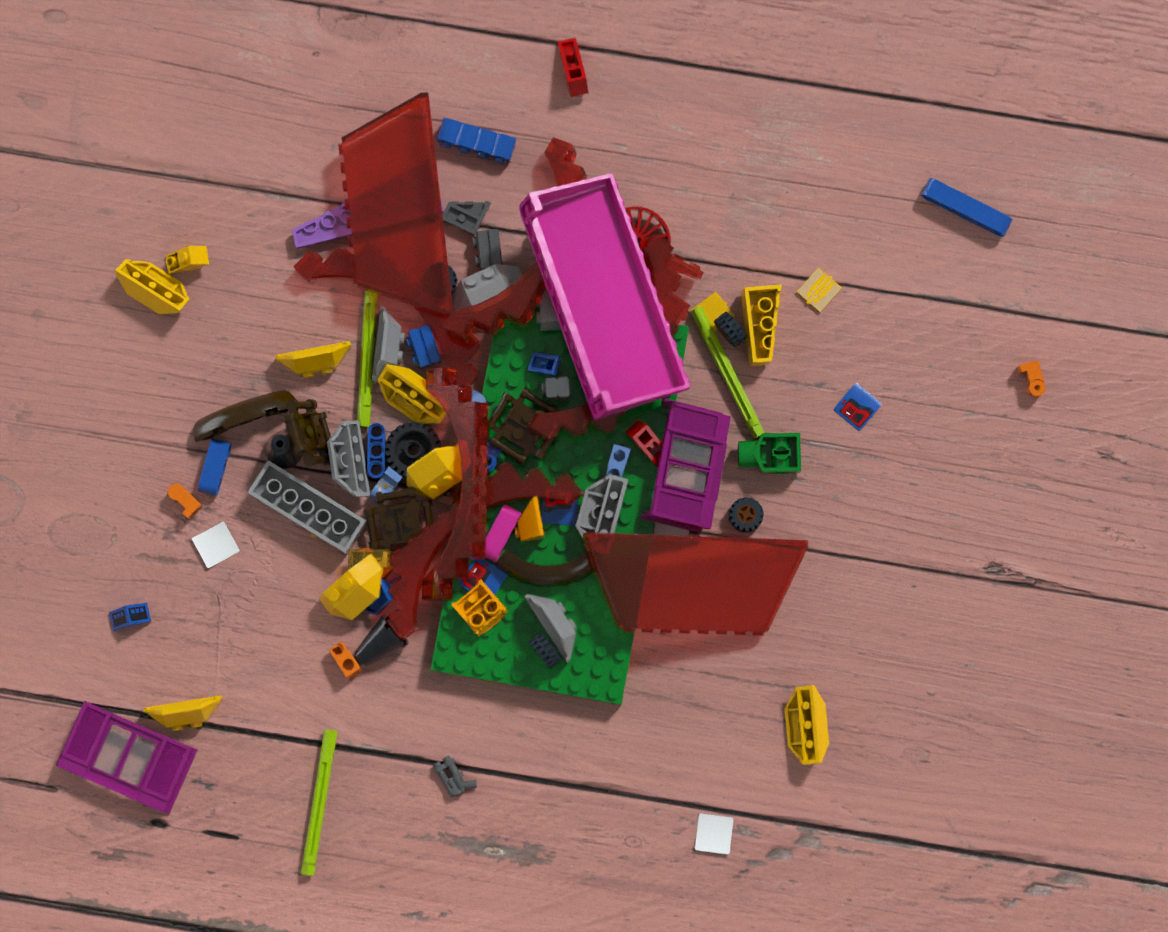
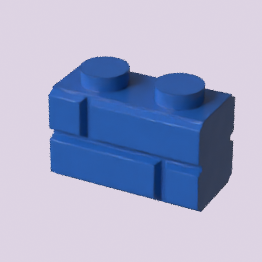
M430 325L408 331L409 337H406L409 349L412 347L414 349L415 355H412L415 366L419 365L420 370L442 363Z

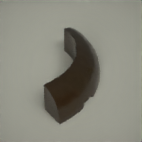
M281 390L253 397L220 409L199 419L195 423L193 430L195 442L212 439L228 431V429L242 426L264 416L269 417L288 412V401L296 399L289 391Z
M507 549L494 565L511 578L526 584L540 587H556L579 581L595 572L604 563L589 549L570 562L551 566L537 565L524 561Z

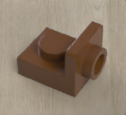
M455 484L436 497L435 501L451 506L462 504L465 485Z

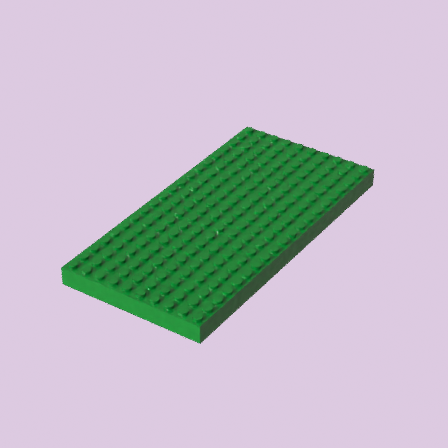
M515 295L512 300L498 306L482 395L486 399V405L478 430L475 429L474 438L475 436H480L489 443L496 435L494 431L487 428L484 424L486 420L491 418L502 400L501 396L504 392L518 399L522 390L526 387L530 389L532 394L548 403L547 398H543L542 384H546L545 380L549 377L527 370L533 352L562 357L556 380L558 377H567L569 379L570 400L569 402H560L558 400L555 403H549L558 406L551 421L559 424L563 429L561 433L558 432L545 453L546 457L543 461L529 454L521 466L517 463V460L501 451V454L496 459L497 465L494 470L484 472L478 466L471 465L469 467L431 671L622 705L654 522L640 518L642 511H650L658 470L632 442L625 431L639 419L647 424L657 438L663 442L668 407L661 406L662 399L595 419L591 413L562 330L541 331L540 323L537 324L536 312H540V307L536 306V299ZM669 323L672 339L675 340L677 345L676 350L683 361L689 326ZM677 394L665 398L676 401ZM527 399L523 402V404L543 416H546L548 413ZM508 403L495 425L501 427L514 405ZM547 426L538 443L534 447L536 450H539L542 443L549 434L550 430L552 429L549 426ZM501 437L500 442L520 454L524 452V450ZM614 444L631 449L622 478L628 479L609 554L593 551L604 564L595 572L579 581L556 587L529 585L507 575L495 596L508 612L488 632L478 636L451 604L457 602L469 592L458 583L476 556H480L495 566V562L478 553L503 506L506 504L523 514L532 498L537 497L542 518L545 486L578 489L577 523L585 490L606 477ZM489 459L484 461L485 466H489L491 463ZM542 523L544 539L521 543V538H516L514 529L500 556L508 549L524 561L537 565L551 566L570 562L584 554L589 548L577 530L576 525ZM527 594L552 599L557 604L561 602L566 610L564 613L567 620L571 618L577 628L574 630L576 632L571 660L568 663L526 601L524 596ZM540 632L562 658L551 669H549L529 643Z

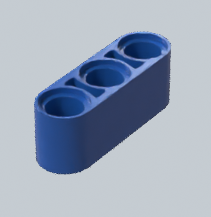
M373 423L368 428L367 470L370 477L374 480H380L386 471V430L380 423ZM373 429H382L381 436H372ZM380 447L382 453L379 456L372 455L373 448ZM374 466L382 468L379 475L372 474L371 471Z
M212 438L198 484V492L213 496L218 495L230 454L231 443Z

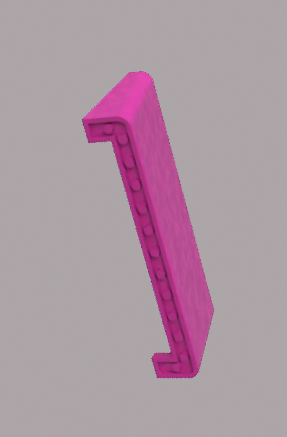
M612 173L529 193L519 206L523 224L591 413L595 419L678 394L690 388L689 377L684 372L683 361L678 355L676 342L672 339L670 333V325L665 320L663 306L657 298V290L652 284L650 270L645 265L644 254L638 246L637 235L633 232L631 226V218L626 213L624 199L619 194L618 183Z

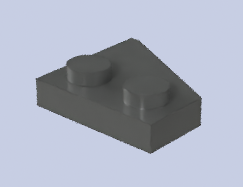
M449 201L441 216V220L475 236L491 202Z

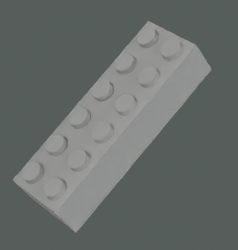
M269 460L247 492L253 498L348 555L367 524V521Z

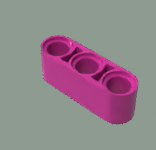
M505 504L478 554L496 562L522 513Z

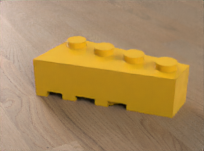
M782 284L744 287L740 292L744 328L747 336L746 345L749 367L768 365L772 362Z

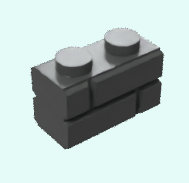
M499 229L477 231L476 237H473L474 249L478 248V256H475L476 267H480L481 271L494 264L503 265Z
M558 377L557 380L556 378H547L545 380L546 384H542L543 398H547L548 403H555L558 400L560 402H569V379L567 377Z

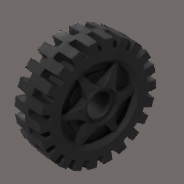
M407 422L399 425L388 437L385 445L386 459L389 466L395 472L407 478V468L435 448H441L442 445L436 432L428 425L420 422ZM417 446L419 448L418 454L410 455L408 453L409 448Z

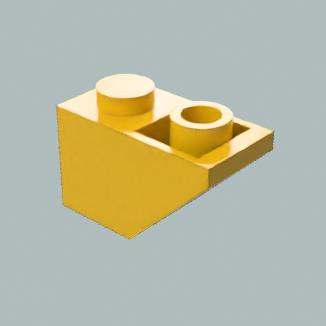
M186 246L165 255L168 274L196 270L209 265L206 246Z

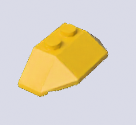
M125 259L115 270V274L127 295L158 314L179 313L189 302V297L183 283L151 262Z
M350 341L277 354L275 359L299 377L311 378L314 377L315 373L320 372L322 375L333 373V370L339 367L351 350L352 344Z
M387 364L377 379L385 401L414 422L423 424L441 423L450 409L441 390L409 368Z
M463 444L457 445V447L435 448L407 468L406 486L414 487L415 493L421 497L435 499L463 479L475 460L476 455Z
M372 554L368 555L327 588L319 600L331 615L353 620L379 598L381 575L383 574L382 566Z
M815 685L795 687L794 693L784 708L788 748L800 760L802 765L822 763L829 745L826 704Z
M219 695L145 707L144 712L166 728H171L172 731L183 730V726L191 725V728L202 727V723L207 722L223 701V696Z

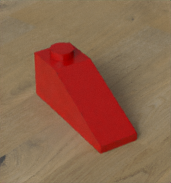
M576 37L557 41L570 97L588 94L587 78Z
M638 419L625 433L658 469L662 442L647 424ZM669 463L667 477L679 466Z

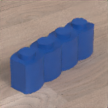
M443 118L437 137V142L444 148L457 147L459 152L465 154L474 152L477 153V157L482 159L491 157L499 164L510 163L517 142L514 137L449 118Z

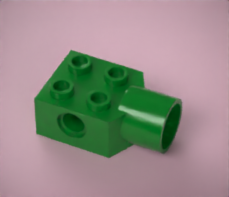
M762 433L758 441H738V467L758 468L761 474H800V433Z

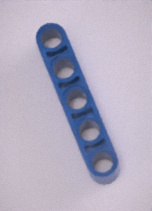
M929 178L921 194L927 201L1000 237L1005 236L1013 220L1008 215L933 178Z

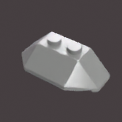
M494 264L460 280L449 299L456 315L478 316L512 300L525 281L518 266Z
M385 306L380 307L372 375L373 384H378L377 379L387 364L398 366V363H402L403 351H400V345L404 344L405 333L402 332L401 326Z
M343 421L327 441L332 479L354 497L370 496L360 423L359 421Z
M609 474L586 488L576 528L589 550L609 554L628 479Z
M527 594L524 596L526 601L568 663L571 660L576 636L574 631L577 628L571 618L567 620L564 613L566 610L561 602L557 604L555 600Z

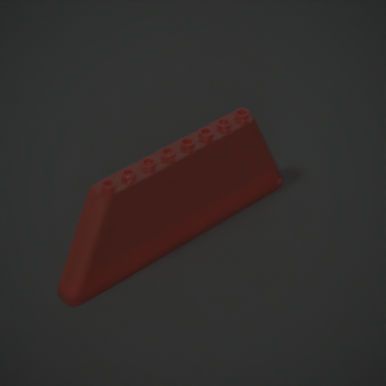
M423 92L341 137L342 144H338L339 155H343L344 162H340L341 174L345 173L346 180L342 181L343 192H347L348 199H344L345 210H349L350 217H346L347 229H351L352 236H348L349 247H353L354 254H350L351 266L356 268V273H352L353 284H357V287L443 316H454L429 93Z
M583 532L584 545L616 627L623 628V632H634V629H642L641 632L653 633V629H660V633H672V630H679V633L690 634V630H697V634H709V631H716V634L727 635V631H734V635H746V632H753L752 635L764 636V632L769 631L808 549V540Z

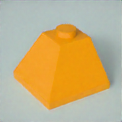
M537 497L532 498L518 520V527H515L516 538H521V543L544 539Z

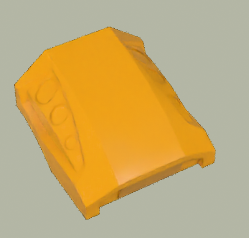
M481 579L472 590L460 600L451 604L478 636L488 632L508 612Z

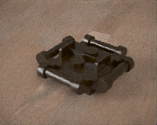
M526 387L522 390L518 399L504 392L501 396L502 400L491 418L486 420L484 424L496 433L489 446L493 449L497 448L517 460V463L521 466L529 454L543 461L546 457L545 453L558 432L561 433L563 429L562 426L551 421L558 406L547 403L532 394L530 389ZM527 399L548 412L547 415L543 416L523 404L524 400ZM508 403H511L514 406L501 427L495 425ZM547 426H549L552 429L550 430L549 434L547 435L539 450H536L534 447L538 443ZM501 437L524 450V452L520 454L500 442Z
M314 399L288 401L287 408L289 414L284 416V421L295 456L302 455L306 466H314L315 464L330 465L327 441L330 439L331 434L326 421V412H316L317 402ZM306 409L307 413L299 414L298 410Z
M414 487L388 493L376 492L378 507L363 510L364 516L367 519L370 542H368L369 548L385 546V552H388V560H393L394 557L413 554L425 555L423 539L438 537L437 531L434 529L431 505H433L432 499L417 501ZM410 497L409 502L384 505L383 502ZM418 507H423L426 533H422ZM374 514L380 515L382 540L377 539ZM417 541L418 546L391 550L392 544Z

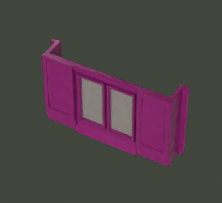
M662 398L661 406L668 407V414L651 509L650 511H642L640 519L702 533V529H711L727 448L726 441L731 416Z
M84 701L56 765L128 798L170 814L198 750Z

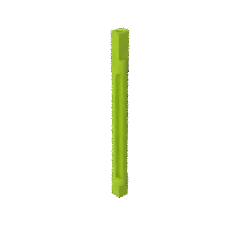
M371 284L365 285L357 412V421H359L362 428H369L371 418L372 375L378 286Z
M699 306L690 313L753 438L756 439L765 432L702 306Z
M324 729L301 874L314 876L338 732L334 730Z

